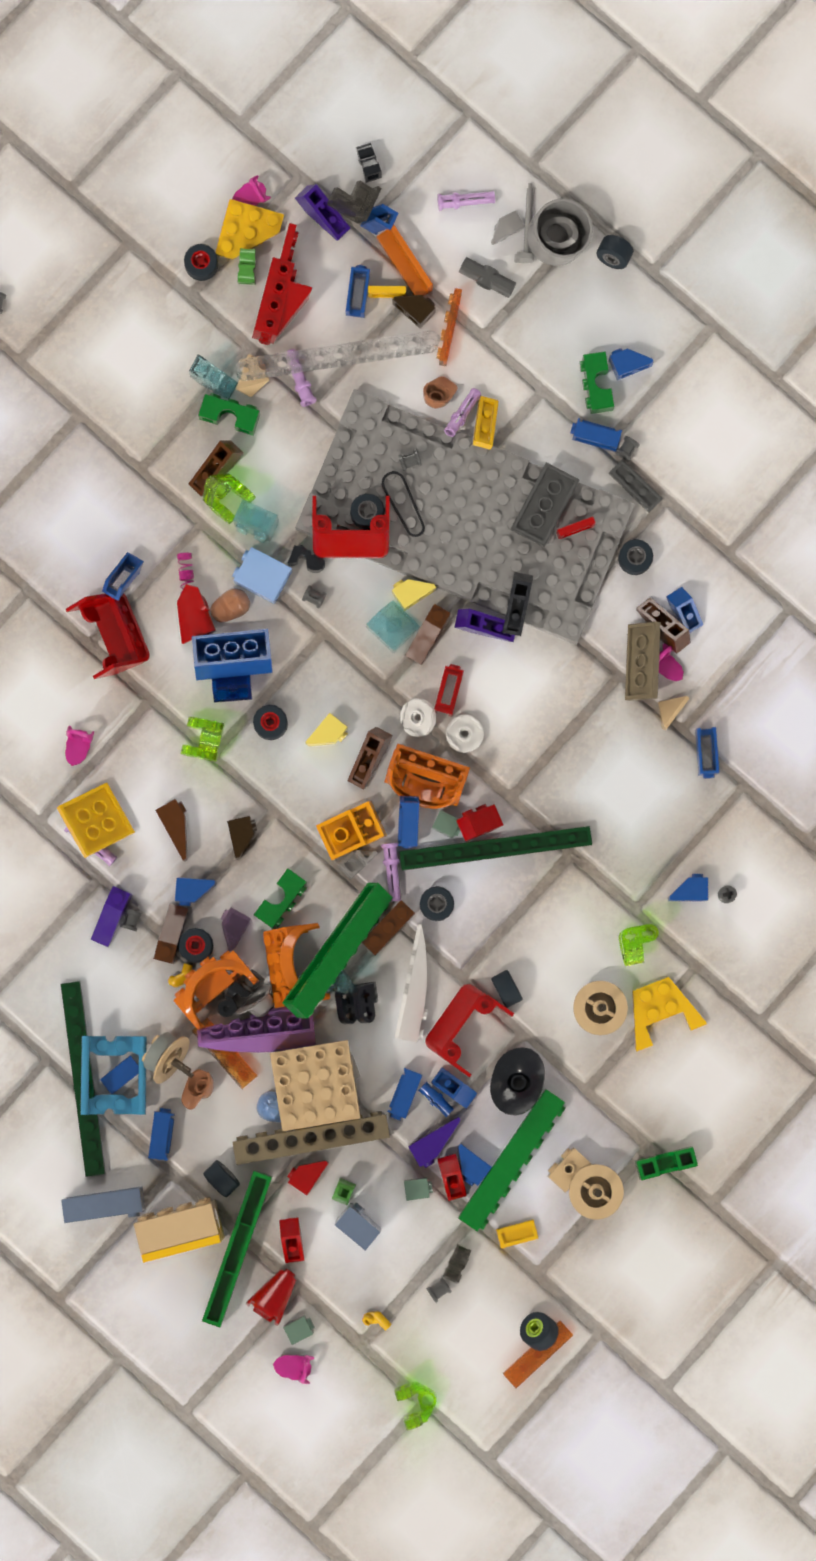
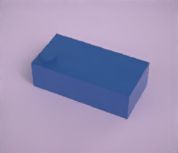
M268 629L192 636L196 681L273 673Z

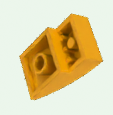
M372 801L365 802L316 825L331 860H335L387 836Z

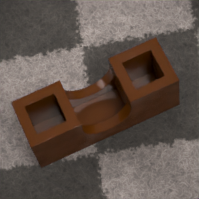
M400 900L361 943L376 956L391 938L415 915V912Z

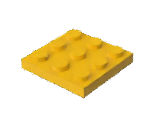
M107 782L57 807L84 858L135 833Z

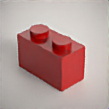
M486 804L475 808V812H473V809L462 813L463 817L456 820L465 841L494 831L504 825L495 804L488 807Z

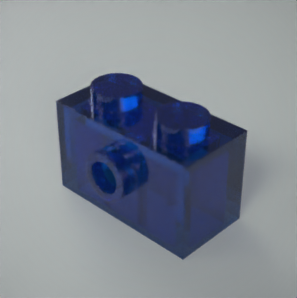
M251 675L212 679L214 703L252 700Z

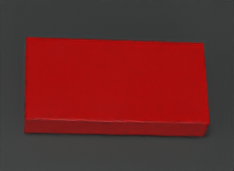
M592 516L557 529L558 539H563L594 527L595 519Z

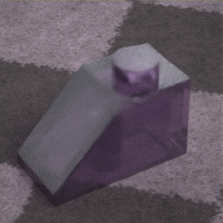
M231 907L229 910L226 909L220 919L223 920L221 925L228 950L232 952L237 947L252 919Z

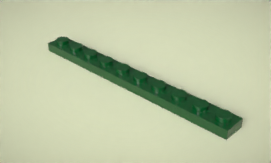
M590 826L399 851L401 868L402 871L592 846Z
M81 982L64 983L60 985L85 1176L103 1175L106 1172L98 1114L81 1115L82 1036H88ZM89 1055V1099H92L95 1096Z

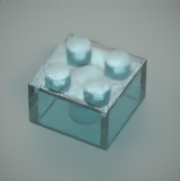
M242 500L233 522L237 528L236 531L244 535L249 533L254 535V539L264 543L267 541L270 543L279 520L278 515Z

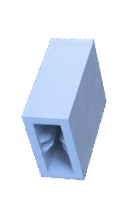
M251 547L249 551L246 550L243 554L241 567L235 569L232 575L234 577L233 581L240 587L275 604L292 573V568Z

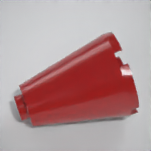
M280 1269L248 1299L246 1305L249 1307L252 1304L255 1313L270 1323L272 1320H275V1325L278 1326L296 1283L295 1274L288 1269L284 1271Z

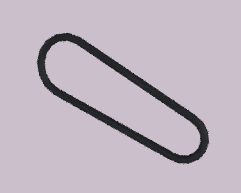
M396 471L388 472L382 478V489L384 490L386 496H390L384 485L386 477L391 474H397L402 478L404 485L407 489V492L410 496V499L412 501V504L415 508V511L418 515L420 523L422 525L421 532L419 534H412L409 531L407 525L405 524L402 516L400 515L391 497L390 503L393 506L395 512L397 513L407 533L412 537H419L424 533L425 525L416 506V503L413 499L411 491L408 487V484L401 473Z

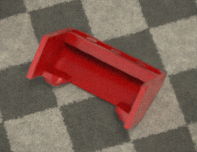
M312 496L314 554L319 558L386 557L389 553L390 496H386V515L374 516L370 522V530H332L330 518L326 515H317V497Z
M104 593L84 597L66 608V612L80 610L84 620L89 623L96 622L109 653V656L102 662L103 670L93 675L94 679L116 675L149 660L148 648L124 593L119 601Z
M471 984L463 985L425 1039L426 1046L470 1077L472 1074L456 1063L461 1056V1049L453 1042L455 1036L474 1009L481 1014H489L497 1007L510 1017H513L514 1013Z

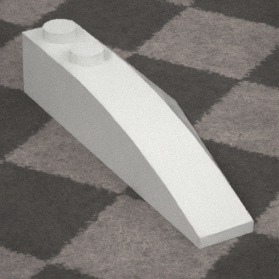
M418 924L394 1037L416 1043L418 1039L422 1040L424 1028L420 1026L422 1020L426 1021L428 1009L424 1008L427 990V958L422 924Z

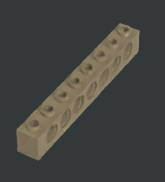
M382 1111L370 1113L371 1117L363 1118V1115H361L360 1119L318 1125L311 1128L294 1129V1131L288 1132L278 1129L274 1130L275 1134L267 1135V1132L256 1133L255 1138L249 1139L248 1135L236 1137L237 1141L232 1142L236 1165L390 1138L386 1114L382 1115ZM365 1122H372L374 1124V1130L371 1133L363 1130ZM352 1125L355 1128L354 1135H345V1126ZM330 1128L336 1132V1137L332 1140L325 1137V1131ZM308 1132L316 1134L317 1140L314 1143L307 1142L306 1134ZM291 1135L295 1136L298 1140L297 1145L293 1147L287 1144V1137ZM270 1139L278 1141V1148L276 1150L268 1148L267 1143ZM255 1142L259 1145L257 1153L249 1151L248 1146L250 1143Z

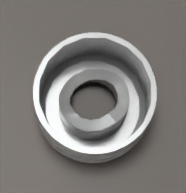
M569 199L552 200L546 203L529 223L527 230L529 248L533 255L545 264L552 266L566 265L574 261L589 245L593 233L592 221L587 211L577 202ZM555 224L563 227L568 235L567 241L556 243L548 238V227Z

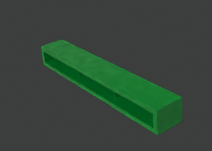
M379 883L366 884L282 1002L297 1018L308 1019L314 1013L317 1004L324 999L325 993L336 982L339 973L346 968L349 959L356 954L361 942L368 937L371 928L378 923L383 911L389 907L393 897Z
M547 1089L543 1091L536 1104L532 1107L458 1216V1219L477 1232L479 1229L483 1230L489 1222L487 1217L490 1213L494 1214L500 1206L497 1202L501 1196L504 1198L511 1190L509 1187L512 1180L516 1182L522 1173L520 1168L523 1164L528 1165L533 1157L531 1155L533 1149H538L544 1141L542 1136L545 1132L549 1133L555 1125L552 1121L556 1115L560 1117L566 1107L563 1106L565 1104L563 1100Z
M256 1170L253 1171L202 1322L219 1328L222 1326L273 1176Z

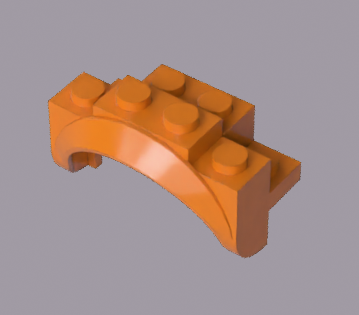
M234 950L232 952L226 951L219 957L221 960H216L215 957L204 959L200 963L202 967L197 971L192 969L184 976L186 980L183 982L186 988L180 989L175 994L176 998L173 1001L198 1030L202 1029L204 1025L196 1014L225 991L228 986H231L243 975L253 985L259 981ZM226 970H231L232 973L229 975ZM195 995L199 999L198 1002L194 1000Z

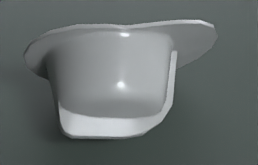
M265 984L256 989L254 994H251L247 1001L237 1009L236 1014L249 1011L256 1017L265 1016L274 1003L273 997L269 992L271 986Z

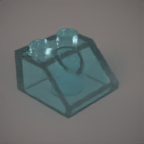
M393 600L366 624V628L393 654L420 628Z

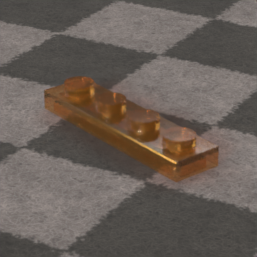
M455 288L454 294L450 293L448 304L451 305L450 312L446 311L444 322L447 323L446 330L442 329L440 340L443 341L442 348L438 347L436 359H440L439 365L447 366L462 296V289Z
M208 1017L201 1022L204 1025L203 1028L214 1026ZM195 1027L192 1032L197 1037L198 1029ZM207 1048L241 1089L245 1088L257 1077L256 1073L238 1052Z
M561 1320L556 1323L558 1326V1337L550 1348L538 1351L530 1347L503 1372V1375L515 1388L520 1386L573 1336Z

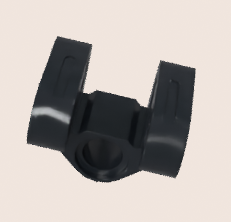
M376 982L348 985L336 990L337 1014L342 1024H353L356 1020L360 1023H371L374 1021V1003L379 1001Z

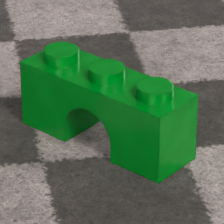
M606 351L584 354L582 361H579L580 371L584 372L585 379H582L583 390H587L588 395L585 398L586 409H590V414L613 411L612 388L601 389L595 383V379L598 376L608 373Z
M213 393L204 395L198 414L199 420L218 425L220 417L223 414L230 413L237 418L235 423L236 431L254 436L260 417V411L257 410L256 406L250 404L243 406L234 399L223 400L221 396Z
M288 868L276 883L285 892L284 900L279 904H271L264 900L254 913L255 917L272 929L275 926L279 928L284 921L282 917L286 911L290 912L296 904L294 902L298 895L301 897L307 890L305 886L307 882Z
M692 1146L635 1160L639 1180L641 1181L658 1177L665 1173L698 1166Z

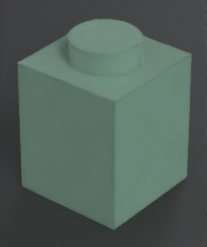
M440 810L432 829L450 838H453L454 835L458 836L461 831L456 821L458 818Z
M427 1177L404 1180L406 1201L430 1198L429 1193H433L432 1182L427 1181Z
M304 1315L284 1325L283 1328L291 1344L294 1345L313 1335L312 1329L315 1326L311 1318L307 1319Z

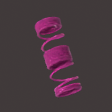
M192 553L177 554L178 563L180 560L192 559ZM179 563V564H181V565H186V566H183V567H181V568H184V567L192 566V565H193V564H182V563ZM179 568V580L186 582L182 585L194 582L188 581L194 579L193 570L180 571L181 568Z

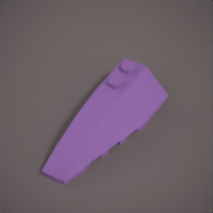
M287 1007L272 1008L263 1017H256L252 1014L248 1019L240 1021L238 1018L231 1020L232 1022L227 1025L220 1023L197 1030L198 1047L215 1050L261 1053L279 1052L316 1045L313 1014L308 1019L297 1018Z

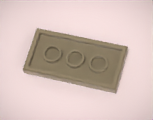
M661 622L628 625L625 700L658 699Z

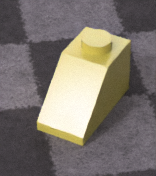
M410 579L406 581L400 580L393 585L392 594L402 609L406 611L435 592L436 586Z
M329 713L305 743L307 746L336 744L338 741L342 742L348 735L346 732L348 727Z

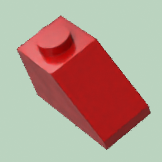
M456 1154L438 1158L448 1201L467 1196Z
M323 1160L299 1165L297 1169L293 1167L287 1176L290 1179L288 1183L305 1195H308L329 1162Z
M299 1217L279 1220L285 1263L305 1261Z

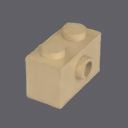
M574 1147L571 1150L569 1148L566 1149L561 1155L563 1159L558 1164L555 1162L548 1169V1177L565 1193L569 1190L573 1176L583 1167L591 1165Z

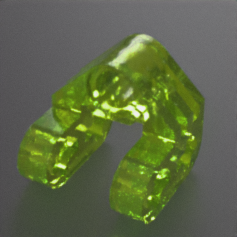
M229 473L211 475L205 482L203 501L218 517L230 525L236 517L219 500L223 499L230 490L248 504L256 496Z
M188 717L187 727L202 730L199 747L183 744L180 754L217 762L218 749L225 724L207 719Z
M646 924L630 927L619 933L618 941L625 966L644 963L643 944L654 941L659 935L658 928L655 925ZM647 930H648L649 932H650V931L652 932V935H650V936H648V935L643 936V934H642L643 932H646ZM629 932V935H635V938L629 940L625 936Z
M417 1381L395 1388L394 1393L397 1401L409 1399L418 1393L417 1398L422 1410L404 1417L403 1422L406 1430L417 1428L427 1422L436 1405V1393ZM424 1395H431L434 1401L431 1404H426L423 1401Z

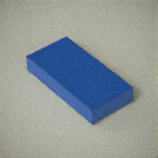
M130 1055L102 1077L100 1081L112 1095L138 1075L139 1065Z

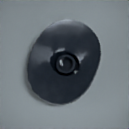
M514 1048L503 1054L497 1061L491 1078L490 1093L495 1106L501 1112L514 1116L524 1114L532 1109L538 1101L545 1080L544 1064L538 1053L529 1048Z

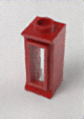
M454 664L445 666L434 708L435 713L442 712L452 717L464 670H460V666Z

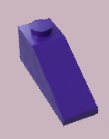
M317 184L306 186L295 197V200L303 210L336 241L350 229L349 225Z
M470 608L458 609L454 628L508 642H514L515 635L502 633L504 619Z
M112 887L91 940L109 947L132 894L117 887Z
M459 1117L408 1146L420 1167L424 1165L427 1168L435 1163L434 1159L439 1155L461 1121Z

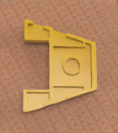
M669 977L632 991L636 1052L653 1046L646 1026L681 1012L685 1016L690 1031L707 1025L704 1018Z

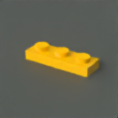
M480 396L472 445L491 450L495 433L498 400Z

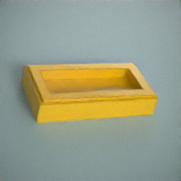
M368 286L369 298L406 296V286Z
M534 1219L496 1229L501 1249L539 1239Z

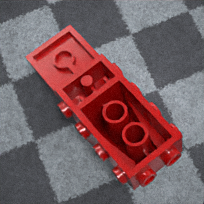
M289 223L280 259L272 258L252 335L253 339L259 340V343L264 345L274 344L276 339L309 300L312 287L294 282L297 270L294 269L295 263L291 262L294 253L291 247L295 248L299 232L295 231L297 225Z

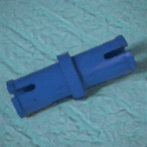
M427 1081L418 1090L445 1117L455 1109Z

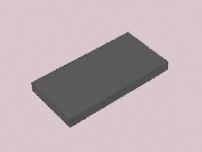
M546 462L510 530L545 547L580 480Z

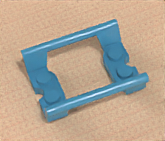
M82 1036L81 1115L104 1114L107 1109H112L114 1114L146 1115V1068H144L142 1057L147 1052V1036H115L112 1042L107 1041L106 1036ZM90 1052L99 1056H121L127 1052L139 1055L138 1096L128 1099L123 1095H95L92 1099H89Z

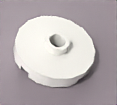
M417 698L403 705L400 712V722L403 724L405 732L411 736L422 737L428 735L433 730L436 724V713L430 702Z
M459 715L453 718L446 730V739L450 747L461 753H469L476 750L484 737L483 726L480 721L470 715ZM467 731L468 736L462 737L461 732Z

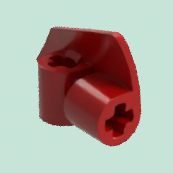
M186 584L177 600L182 644L191 641L192 636L208 635L216 631L209 615L210 609L205 597L201 595L198 587Z

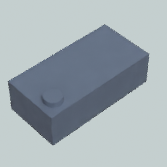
M143 1186L67 1197L61 1200L64 1223L128 1214V1218L140 1216L139 1212L146 1210Z
M357 1202L355 1204L350 1203L337 1218L335 1226L366 1251L380 1234L381 1227L363 1213L365 1209Z

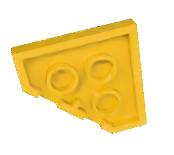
M229 199L215 252L216 255L234 260L240 256V248L253 249L266 240L278 235L284 214Z

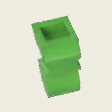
M240 248L237 282L238 284L256 285L253 272L256 268V249Z
M340 1178L332 1199L348 1205L356 1184Z

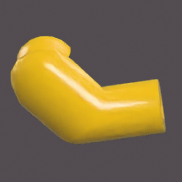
M184 963L180 974L169 977V985L174 988L184 985L183 981L186 980L184 976L192 970L193 966Z
M379 1311L367 1312L362 1318L365 1325L379 1324L385 1331L392 1325Z

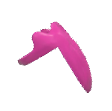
M256 175L235 192L232 200L257 206L260 202L264 203L269 200L271 196H266V188L263 183L257 181L259 176Z
M663 644V650L659 652V673L672 681L683 680L684 671L682 666L670 655L673 648Z
M69 725L66 731L68 739L65 756L67 762L74 766L85 760L90 749V743L93 740L94 731L89 735L86 731L73 730Z
M284 1355L277 1358L273 1366L275 1372L281 1377L298 1380L302 1384H310L307 1377L310 1375L312 1368L310 1360H313L314 1357L309 1355Z

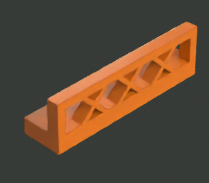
M394 224L391 230L387 229L376 236L414 296H425L433 291L432 282Z

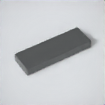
M623 459L609 472V475L648 513L662 501L663 498Z

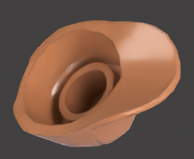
M438 377L424 386V401L431 408H442L449 403L458 387L449 379Z
M230 589L211 605V615L218 622H227L239 618L249 610L250 600L243 590Z
M197 1069L192 1072L194 1074L192 1078L188 1077L181 1098L183 1105L187 1109H194L201 1099L211 1096L214 1089V1080L209 1072Z

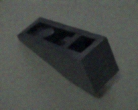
M514 572L502 633L522 635L533 575Z

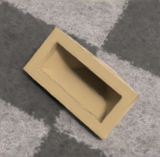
M248 354L236 390L252 397L269 381L264 362Z
M688 696L658 702L663 730L669 727L690 699Z

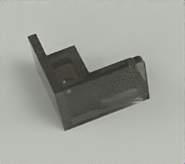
M360 180L356 182L351 195L336 187L327 205L358 224L367 221L382 188L379 186L371 188Z

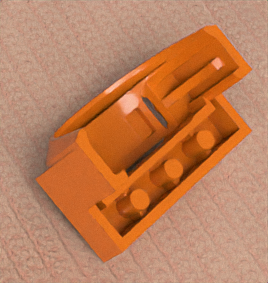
M397 743L384 782L388 783L399 796H419L420 807L438 809L452 805L458 806L470 767ZM412 773L438 781L440 783L430 782L413 775ZM407 774L404 786H402L404 777ZM445 787L443 796H442V798L440 799L442 790H443V788Z
M318 923L287 926L263 932L275 1008L286 1007L282 1002L299 980L293 962L294 947L298 938L303 933H308L309 930L320 928ZM325 993L326 995L323 1000H329L330 993Z

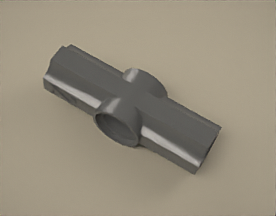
M468 257L465 258L459 270V273L476 281L480 287L486 290L492 289L507 298L511 296L516 286V282L499 274L495 268L488 265L483 266Z

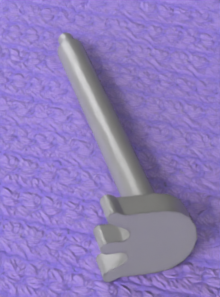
M528 183L526 193L524 251L515 254V263L534 262V255L530 253L527 241V230L532 220V183Z

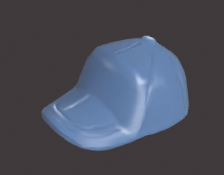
M265 1092L260 1096L256 1109L259 1116L266 1121L281 1123L276 1092Z

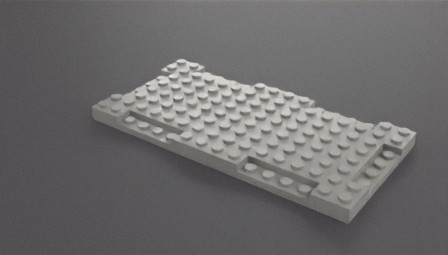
M354 389L313 489L296 524V530L312 536V496L317 497V515L328 516L332 523V530H363L353 523L350 515L351 504L354 499L365 493L373 494L383 502L385 508L384 515H386V494L382 489V478L388 472H399L404 476L424 522L425 531L419 537L410 536L390 503L389 553L384 558L365 559L419 581L434 584L436 588L506 616L514 572L533 575L524 624L577 645L635 503L603 490H596L578 483L545 547H542L510 530L541 473L542 467L495 446H492L491 450L472 445L473 437L461 432H456L454 437H450L445 434L444 427L390 406L385 401ZM417 449L422 465H415L403 471L398 455L401 454L403 456ZM397 474L387 476L384 481L387 492L412 534H419L422 530V525L402 478ZM592 516L594 517L596 522L594 527L563 539H558L557 529Z

